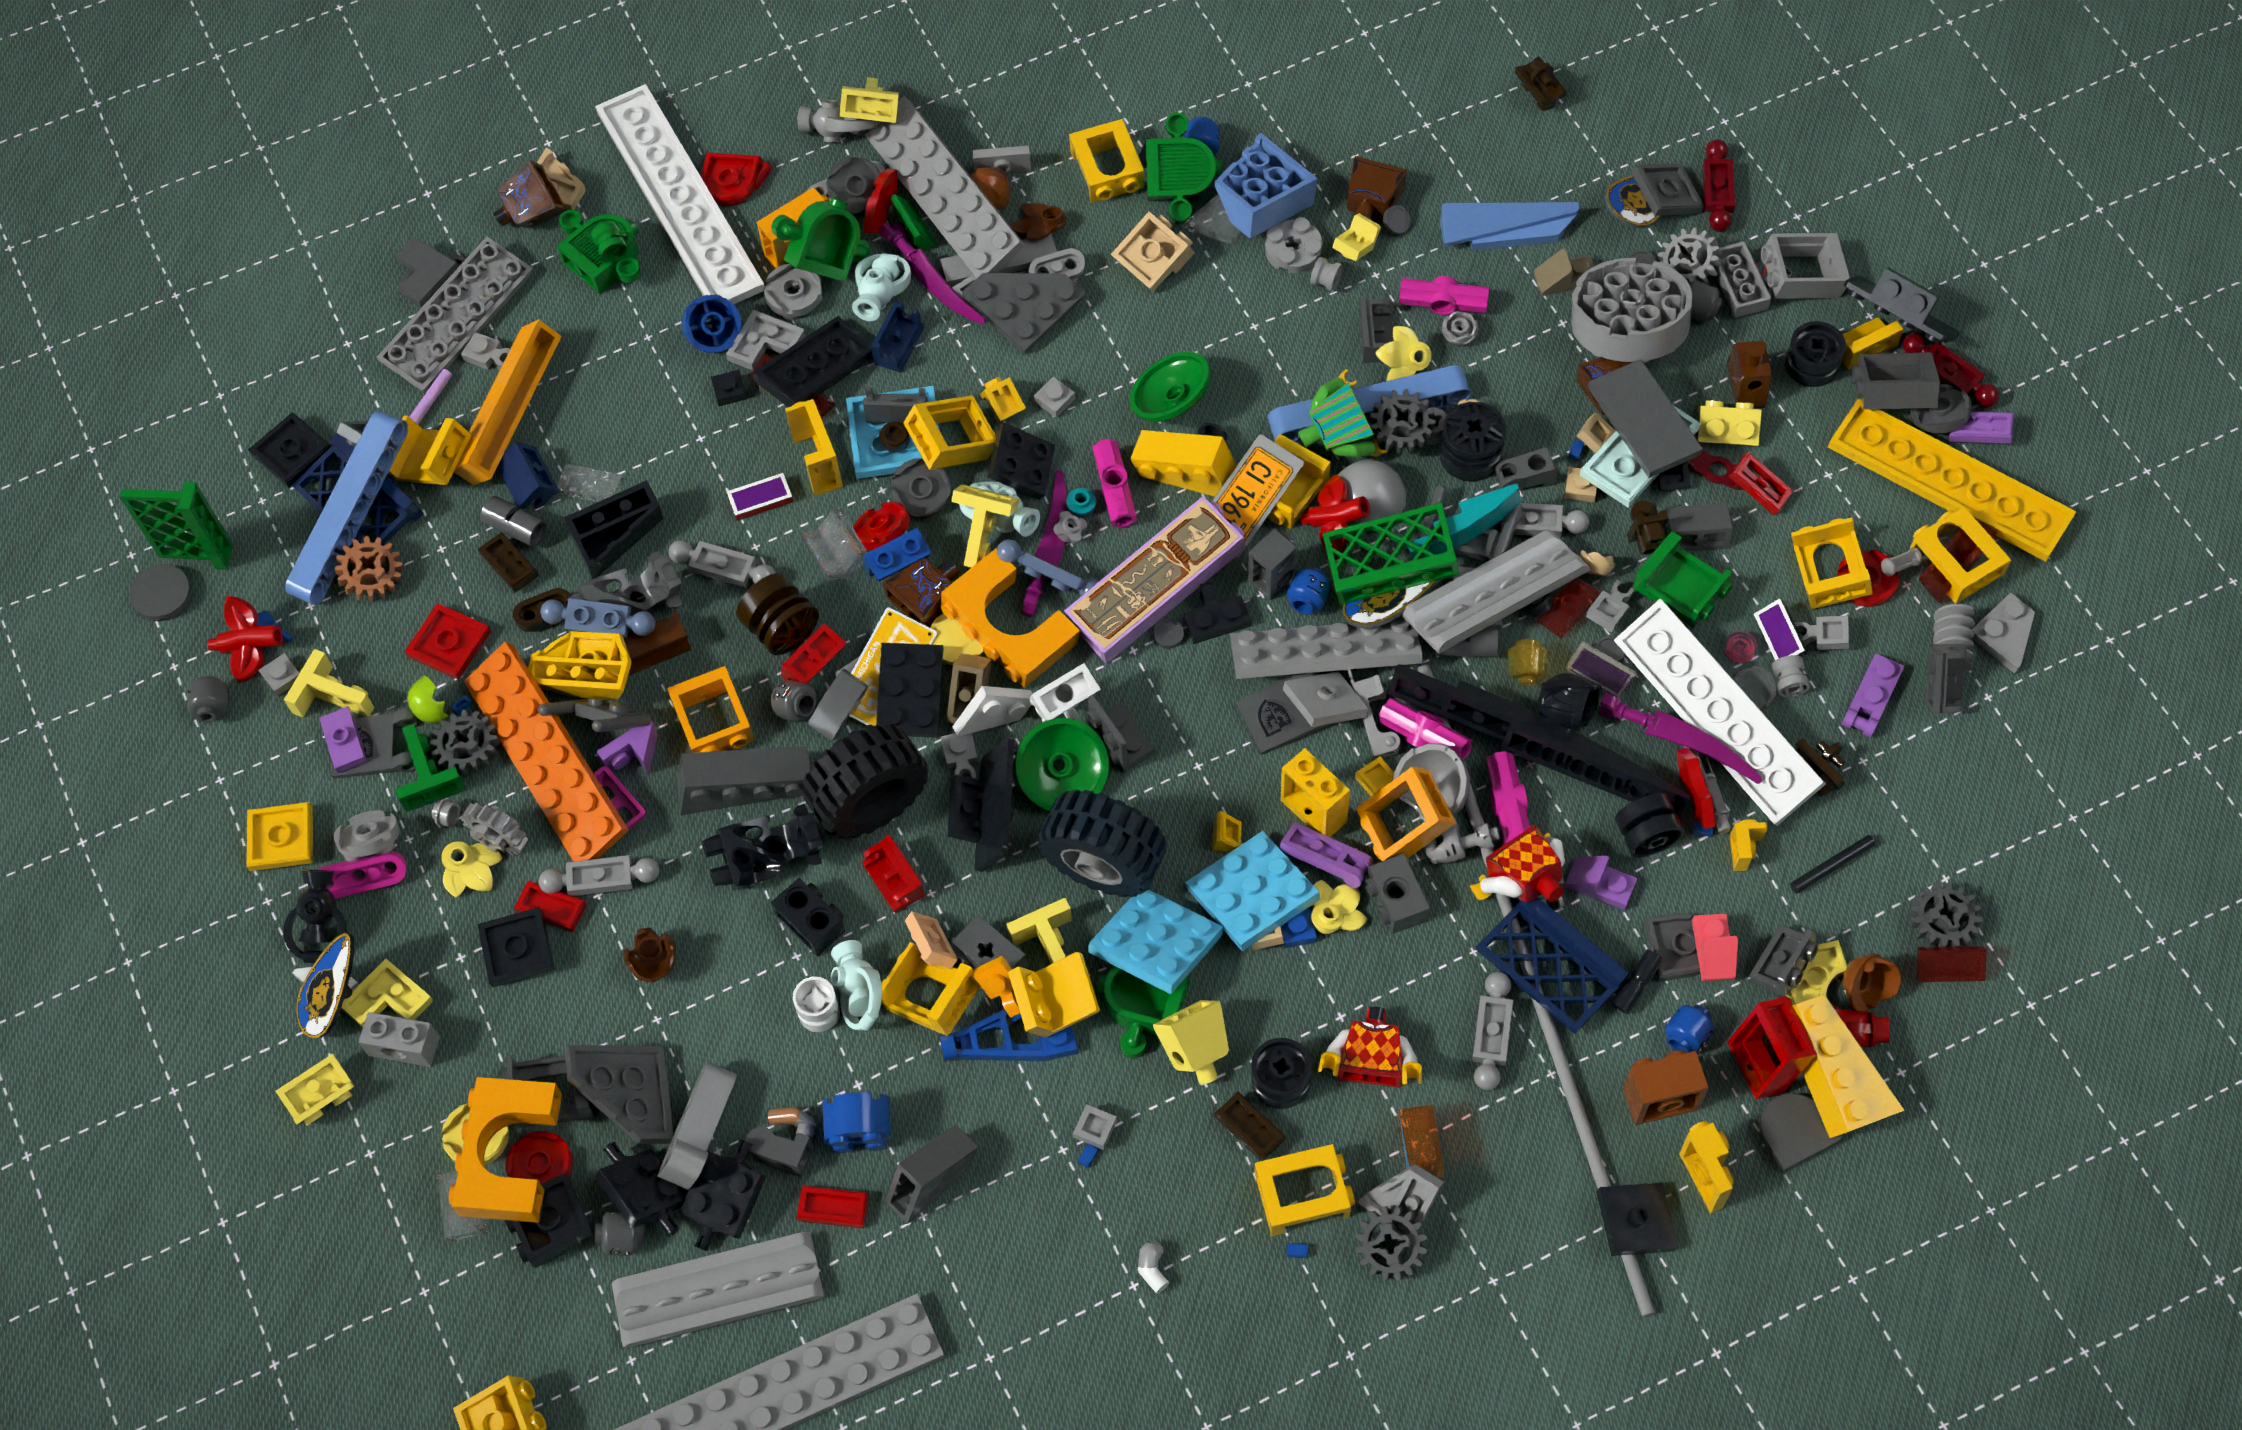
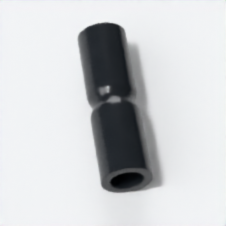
M1647 949L1632 971L1631 977L1626 980L1612 1005L1621 1012L1629 1014L1643 993L1645 985L1650 982L1664 959L1654 951Z

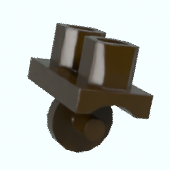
M1537 57L1527 65L1516 67L1515 74L1521 80L1524 89L1535 98L1538 107L1545 111L1554 107L1557 100L1566 97L1567 91L1554 76L1553 67L1549 63H1544L1540 57Z
M1641 500L1636 502L1631 509L1630 517L1633 523L1627 533L1629 543L1637 541L1640 555L1653 553L1658 548L1659 543L1663 542L1666 538L1663 528L1669 518L1666 510L1658 513L1656 506L1652 502Z
M1803 738L1795 744L1797 752L1810 766L1813 765L1819 771V777L1826 783L1816 792L1820 797L1831 791L1834 787L1839 791L1845 785L1844 778L1829 764L1832 762L1836 767L1841 768L1846 763L1839 756L1843 749L1839 742L1830 747L1823 740L1820 741L1816 747L1823 753L1822 756Z

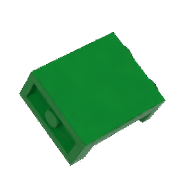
M1671 531L1636 573L1633 589L1655 603L1662 599L1679 619L1694 628L1701 619L1706 621L1715 609L1714 603L1718 598L1723 600L1733 587V584L1730 583L1733 571L1727 568L1721 574L1679 547L1682 537Z

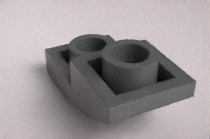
M842 669L819 702L808 725L829 740L834 741L839 737L849 715L857 710L869 685L846 669Z

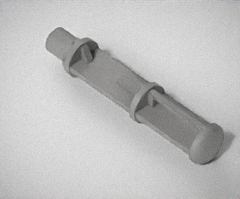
M1956 533L1951 536L1943 535L1939 538V541L1950 553L1955 547L1962 545L1964 539L1960 533ZM1913 547L1905 553L1890 559H1884L1881 562V569L1885 575L1893 576L1896 572L1911 566H1918L1922 562L1929 560V558L1919 547Z
M1689 749L1699 758L1705 784L1712 795L1719 834L1728 833L1731 831L1728 821L1729 812L1725 806L1708 757L1705 755L1711 773L1706 774L1699 752Z

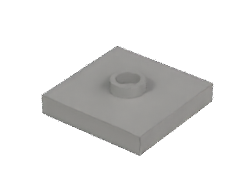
M1339 671L1284 681L1283 691L1311 727L1367 716L1368 707Z

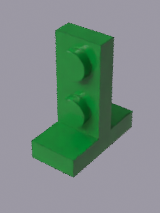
M414 724L402 728L419 778L415 782L395 789L398 799L406 812L466 790L463 779L456 767L439 772L434 758H428L427 751L431 750V746L425 732L420 734Z

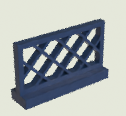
M338 433L330 439L334 444L291 485L320 514L325 506V497H330L333 491H326L327 478L340 477L355 448L346 442L347 439ZM336 456L341 458V468L339 471H327L328 463ZM387 477L377 493V506H371L368 513L377 512L376 525L363 526L362 523L355 537L360 544L362 533L375 532V540L378 537L381 538L383 546L411 518L416 522L424 514ZM312 479H320L319 491L306 492L303 489ZM396 511L400 515L391 524H383L384 512Z
M1538 897L1531 902H1524L1520 899L1519 903L1475 949L1574 1034L1614 994L1621 990L1629 975L1626 970ZM1518 915L1529 923L1530 933H1512L1511 922ZM1507 927V933H1501ZM1548 939L1554 944L1555 954H1537L1535 940ZM1494 940H1508L1509 955H1496L1488 946ZM1512 940H1531L1532 954H1513ZM1560 960H1573L1579 965L1580 975H1562ZM1514 961H1532L1533 976H1520L1515 971ZM1537 961H1555L1557 975L1538 976ZM1598 981L1607 990L1601 996H1587L1585 982ZM1539 982H1557L1558 997H1545L1540 993ZM1562 982H1580L1582 996L1563 997ZM1582 1003L1583 1015L1576 1022L1565 1014L1564 1004ZM1587 1003H1594V1004L1588 1009Z

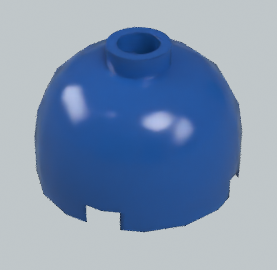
M717 294L702 295L692 300L684 310L681 319L682 332L686 340L696 349L706 353L722 352L730 348L735 343L734 340L740 334L742 328L741 316L736 306L731 301Z

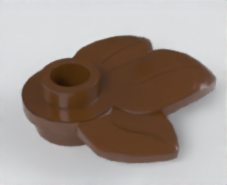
M1040 203L1022 204L1025 218L1009 225L1016 234L1027 235L1028 240H1040L1047 237L1051 232H1056L1063 228L1066 224V216L1060 208L1055 206L1048 207Z

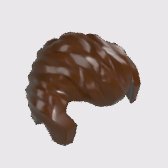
M652 928L638 929L637 934L634 936V949L629 951L628 947L623 952V960L627 968L637 979L646 983H655L666 977L675 965L676 945L674 940L667 933L661 934L660 937Z

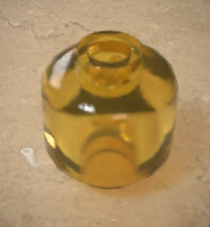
M1535 639L1517 640L1516 645L1508 650V674L1511 678L1519 680V685L1535 686L1538 684V680L1548 675L1549 653L1548 649L1541 645V641Z

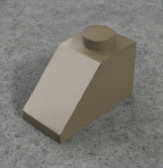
M962 653L953 663L946 722L955 724L981 686H989L991 658Z

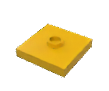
M310 802L247 810V868L249 871L313 863V806Z

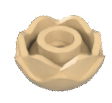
M1584 550L1580 552L1579 557L1590 567V571L1586 572L1588 574L1606 576L1615 567L1616 563H1614L1612 556L1604 557L1597 552L1587 554Z

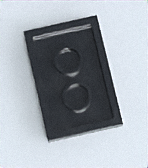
M881 643L876 724L890 723L899 726L908 737L939 738L943 645Z

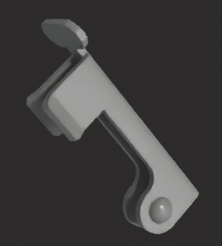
M1349 669L1348 674L1353 690L1368 707L1367 716L1362 719L1374 758L1376 759L1379 756L1386 758L1396 755L1401 750L1399 736L1394 732L1382 733L1377 730L1369 705L1370 702L1385 699L1386 697L1380 675L1354 682L1351 669Z

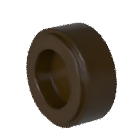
M889 422L880 430V442L885 450L900 452L909 445V432L903 423Z

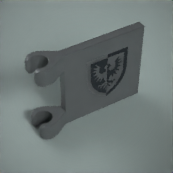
M1314 672L1294 674L1235 702L1261 755L1318 729L1329 728L1336 724L1311 727L1283 691L1284 681L1315 676Z
M403 708L389 714L354 718L367 762L340 773L334 769L332 762L331 776L333 779L390 771L414 772L416 769L409 752H403L394 756L395 727H406L411 724L417 726L418 718L412 713L410 708Z

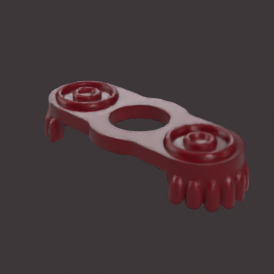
M1702 451V455L1687 461L1689 470L1704 476L1710 482L1723 484L1735 490H1744L1729 477L1730 473L1735 470L1734 467L1736 465L1732 464L1725 457L1714 456ZM1716 463L1725 466L1727 473L1723 476H1715L1710 472L1709 467Z

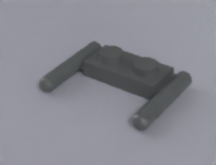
M1436 486L1429 505L1441 502L1443 504L1447 493L1445 486ZM1519 504L1507 514L1501 533L1498 530L1489 528L1473 540L1454 549L1455 554L1488 562L1508 551L1522 511V505ZM1438 513L1426 516L1422 525L1434 530L1433 522L1440 520ZM1420 531L1418 538L1428 536Z
M598 696L589 697V699L546 703L538 707V712L541 716L575 713L576 716L594 720L592 728L596 732L649 726L651 723L649 714H641L640 711L629 709L626 703H608L607 698Z

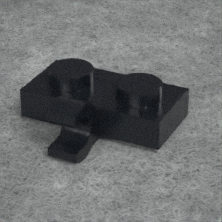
M1211 581L1199 585L1201 589L1199 594L1204 607L1183 613V619L1193 644L1251 626V618L1242 596L1239 595L1218 602Z

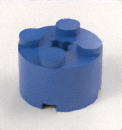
M856 1092L835 1095L833 1103H829L827 1098L822 1101L824 1143L833 1146L834 1153H849L853 1151V1146L866 1145L867 1150L872 1151L885 1149L886 1142L891 1139L890 1107L887 1095L880 1094L881 1100L872 1099V1093Z

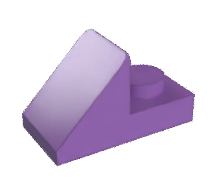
M651 720L649 726L632 728L596 752L602 765L607 766L611 771L622 769L631 759L636 757L644 770L649 773L658 734Z
M1608 856L1576 857L1564 887L1625 910L1637 878L1608 867L1610 858Z

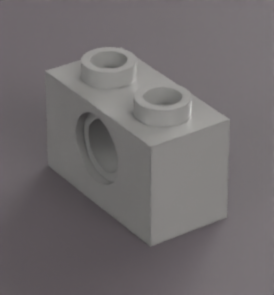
M368 1012L358 1043L367 1055L371 1057L431 1067L440 1036L431 1023Z

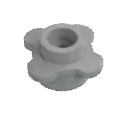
M1062 511L1059 515V523L1055 524L1053 528L1055 534L1064 542H1080L1082 538L1081 532L1087 527L1086 520L1071 515L1069 511Z

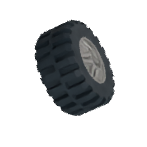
M1072 790L1059 795L1055 799L1037 837L1040 853L1043 857H1046L1047 862L1051 866L1058 868L1057 870L1060 873L1068 875L1072 878L1071 880L1077 883L1087 885L1090 889H1097L1108 895L1116 894L1118 897H1127L1128 895L1136 897L1138 894L1141 895L1150 888L1167 850L1166 839L1162 834V830L1159 826H1155L1154 821L1149 817L1143 816L1141 811L1125 805L1123 801L1109 798L1108 795L1102 793L1095 794L1093 791L1088 790L1083 792Z

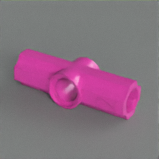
M1440 276L1433 281L1402 278L1399 304L1430 307L1432 312L1439 315H1449L1455 310L1486 313L1489 287L1458 284L1456 279L1448 276Z
M1110 438L1099 440L1096 445L1092 446L1111 526L1118 527L1119 529L1130 527L1132 523L1137 521V516L1118 442ZM1118 482L1119 484L1111 485L1110 483Z
M1389 698L1379 713V722L1404 735L1407 737L1406 741L1417 748L1428 743L1443 744L1455 751L1463 760L1468 757L1471 751V739L1445 726L1444 721L1439 717L1425 711H1417L1395 698Z
M1502 751L1486 757V766L1491 784V806L1494 816H1498L1502 839L1505 845L1530 828L1526 813L1528 809L1524 785L1519 782L1514 756L1512 753Z

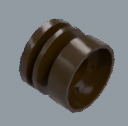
M781 573L770 574L755 583L744 594L736 611L738 620L751 633L755 634L758 641L764 644L765 648L775 656L784 655L802 644L813 632L820 616L818 609L809 603L806 596L799 594L798 588Z

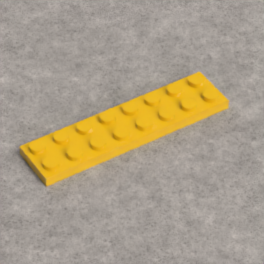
M1860 399L1856 401L1828 444V448L1948 511L1952 510L1955 512L1964 506L1986 531L2045 562L2076 514V511L1880 409H1863Z

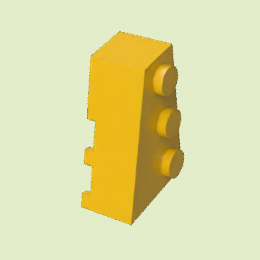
M1141 430L1130 459L1140 477L1216 497L1237 467L1224 438L1221 436Z

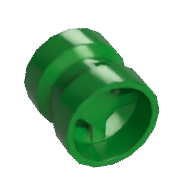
M604 222L593 229L591 237L594 244L599 247L598 252L604 262L614 263L627 255L629 249L625 240L621 238V232L617 224Z

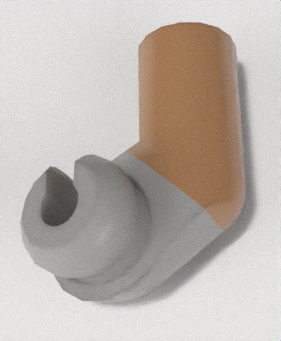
M797 1107L773 1108L769 1110L768 1120L771 1125L792 1124L797 1127L796 1135L800 1133L810 1136V1138L814 1136V1129L816 1128L814 1118Z

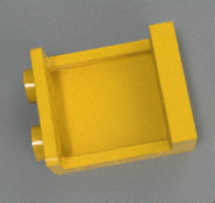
M1279 434L1274 442L1303 460L1304 465L1273 507L1268 518L1277 525H1284L1291 529L1330 478V461Z

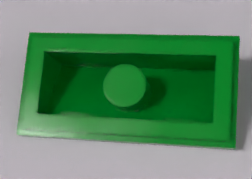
M896 194L892 195L893 214L905 228V233L914 248H921L924 252L935 247L937 243L915 207Z

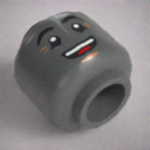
M796 680L782 681L774 688L771 695L772 710L777 716L785 720L804 722L812 716L817 707L816 692L811 686Z
M620 1211L606 1212L602 1223H595V1244H601L602 1252L605 1255L631 1256L635 1254L637 1247H643L644 1224L632 1228Z

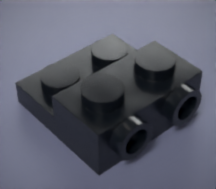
M567 1173L541 1184L545 1191L539 1223L505 1220L510 1233L517 1232L521 1243L517 1244L516 1248L523 1263L529 1261L534 1268L565 1254V1248L594 1235Z

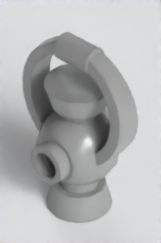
M823 100L822 106L818 108L816 113L814 109L800 106L797 116L800 134L813 132L816 129L819 134L824 136L825 142L840 141V135L844 134V132L861 136L864 130L874 129L882 123V121L839 117L840 106L838 100Z

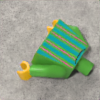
M1346 369L1338 377L1320 386L1311 401V410L1308 411L1313 425L1299 431L1298 434L1305 448L1322 441L1326 451H1332L1336 456L1358 458L1372 455L1378 457L1388 451L1380 449L1376 438L1373 439L1374 434L1351 389L1357 381L1348 382L1345 379V376L1350 372Z

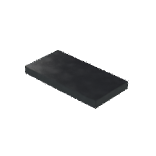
M837 316L753 372V379L784 405L791 407L797 402L814 399L873 359L872 342Z

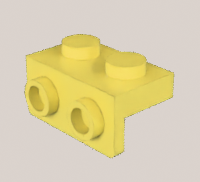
M1706 401L1705 406H1698V422L1701 425L1697 433V441L1759 446L1762 410L1754 409V403L1736 402L1735 408L1724 407L1723 401Z
M331 1054L275 1092L294 1118L293 1120L296 1125L304 1121L307 1126L324 1115L321 1108L330 1102L336 1107L350 1098L352 1094L349 1090L355 1085L334 1054Z

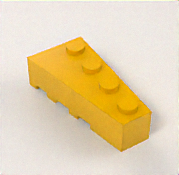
M1824 994L1792 1005L1817 1053L1802 1072L1829 1138L1905 1111Z

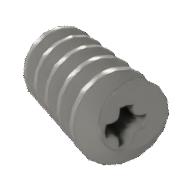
M1965 604L1945 605L1936 610L1934 614L1933 642L1934 644L1964 643L1967 652L1964 658L1963 673H1966L1973 668L1970 661L1974 658V654L1970 650L1973 649L1974 643L1970 639L1974 637V631L1971 628L1974 626L1972 617L1975 614V610L1973 607Z

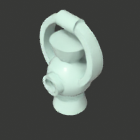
M882 253L869 256L858 263L855 270V279L860 296L852 305L856 316L865 321L877 320L880 316V310L886 307L891 298L900 294L908 287L911 280V269L906 260L899 255ZM872 267V269H869V270L866 272L865 276L862 277V275L864 274V272H865L868 268ZM898 267H900L904 274L900 279L894 281L899 276L900 271Z
M992 481L970 485L971 487L1019 499L1018 509L1011 516L993 513L996 515L995 526L998 531L1008 533L1016 529L1023 537H1027L1038 527L1040 521L1039 511L1024 507L1013 488ZM959 504L962 513L972 519L974 507Z
M847 940L837 944L831 951L832 958L839 966L834 967L831 972V983L841 992V1011L846 1024L852 1029L867 1031L879 1016L878 1013L882 1000L880 974L878 970L873 969L867 961L862 959V944L856 940Z

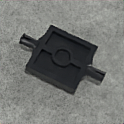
M739 1139L740 1141L733 1157H722L706 1151L708 1156L697 1180L690 1187L679 1212L695 1220L702 1227L694 1246L704 1251H708L714 1233H725L737 1239L741 1238L767 1177L752 1170L745 1163L753 1146L752 1143Z
M616 1142L606 1145L603 1151L608 1155L613 1164L599 1169L595 1179L629 1225L635 1228L644 1223L658 1222L668 1237L676 1234L680 1228L669 1214L682 1207L687 1195L680 1186L657 1177L662 1162L654 1151L650 1148L633 1156H625L616 1145Z

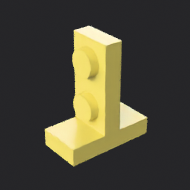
M867 77L865 89L842 86L839 117L896 123L899 93L883 91V87H878V78Z
M962 484L953 490L951 502L974 507L964 566L972 568L990 553L991 544L987 543L989 532L993 531L996 523V515L993 513L1011 516L1018 509L1019 499Z
M316 649L313 650L284 698L292 714L304 717L315 697L342 708L348 706L352 712L363 716H370L374 709L367 691L356 685L351 687L345 686L338 679L329 675L333 666L327 655Z
M1066 898L1006 924L1008 936L1015 946L1038 937L1051 964L1067 957L1061 948L1065 944L1057 928L1072 921L1071 908Z

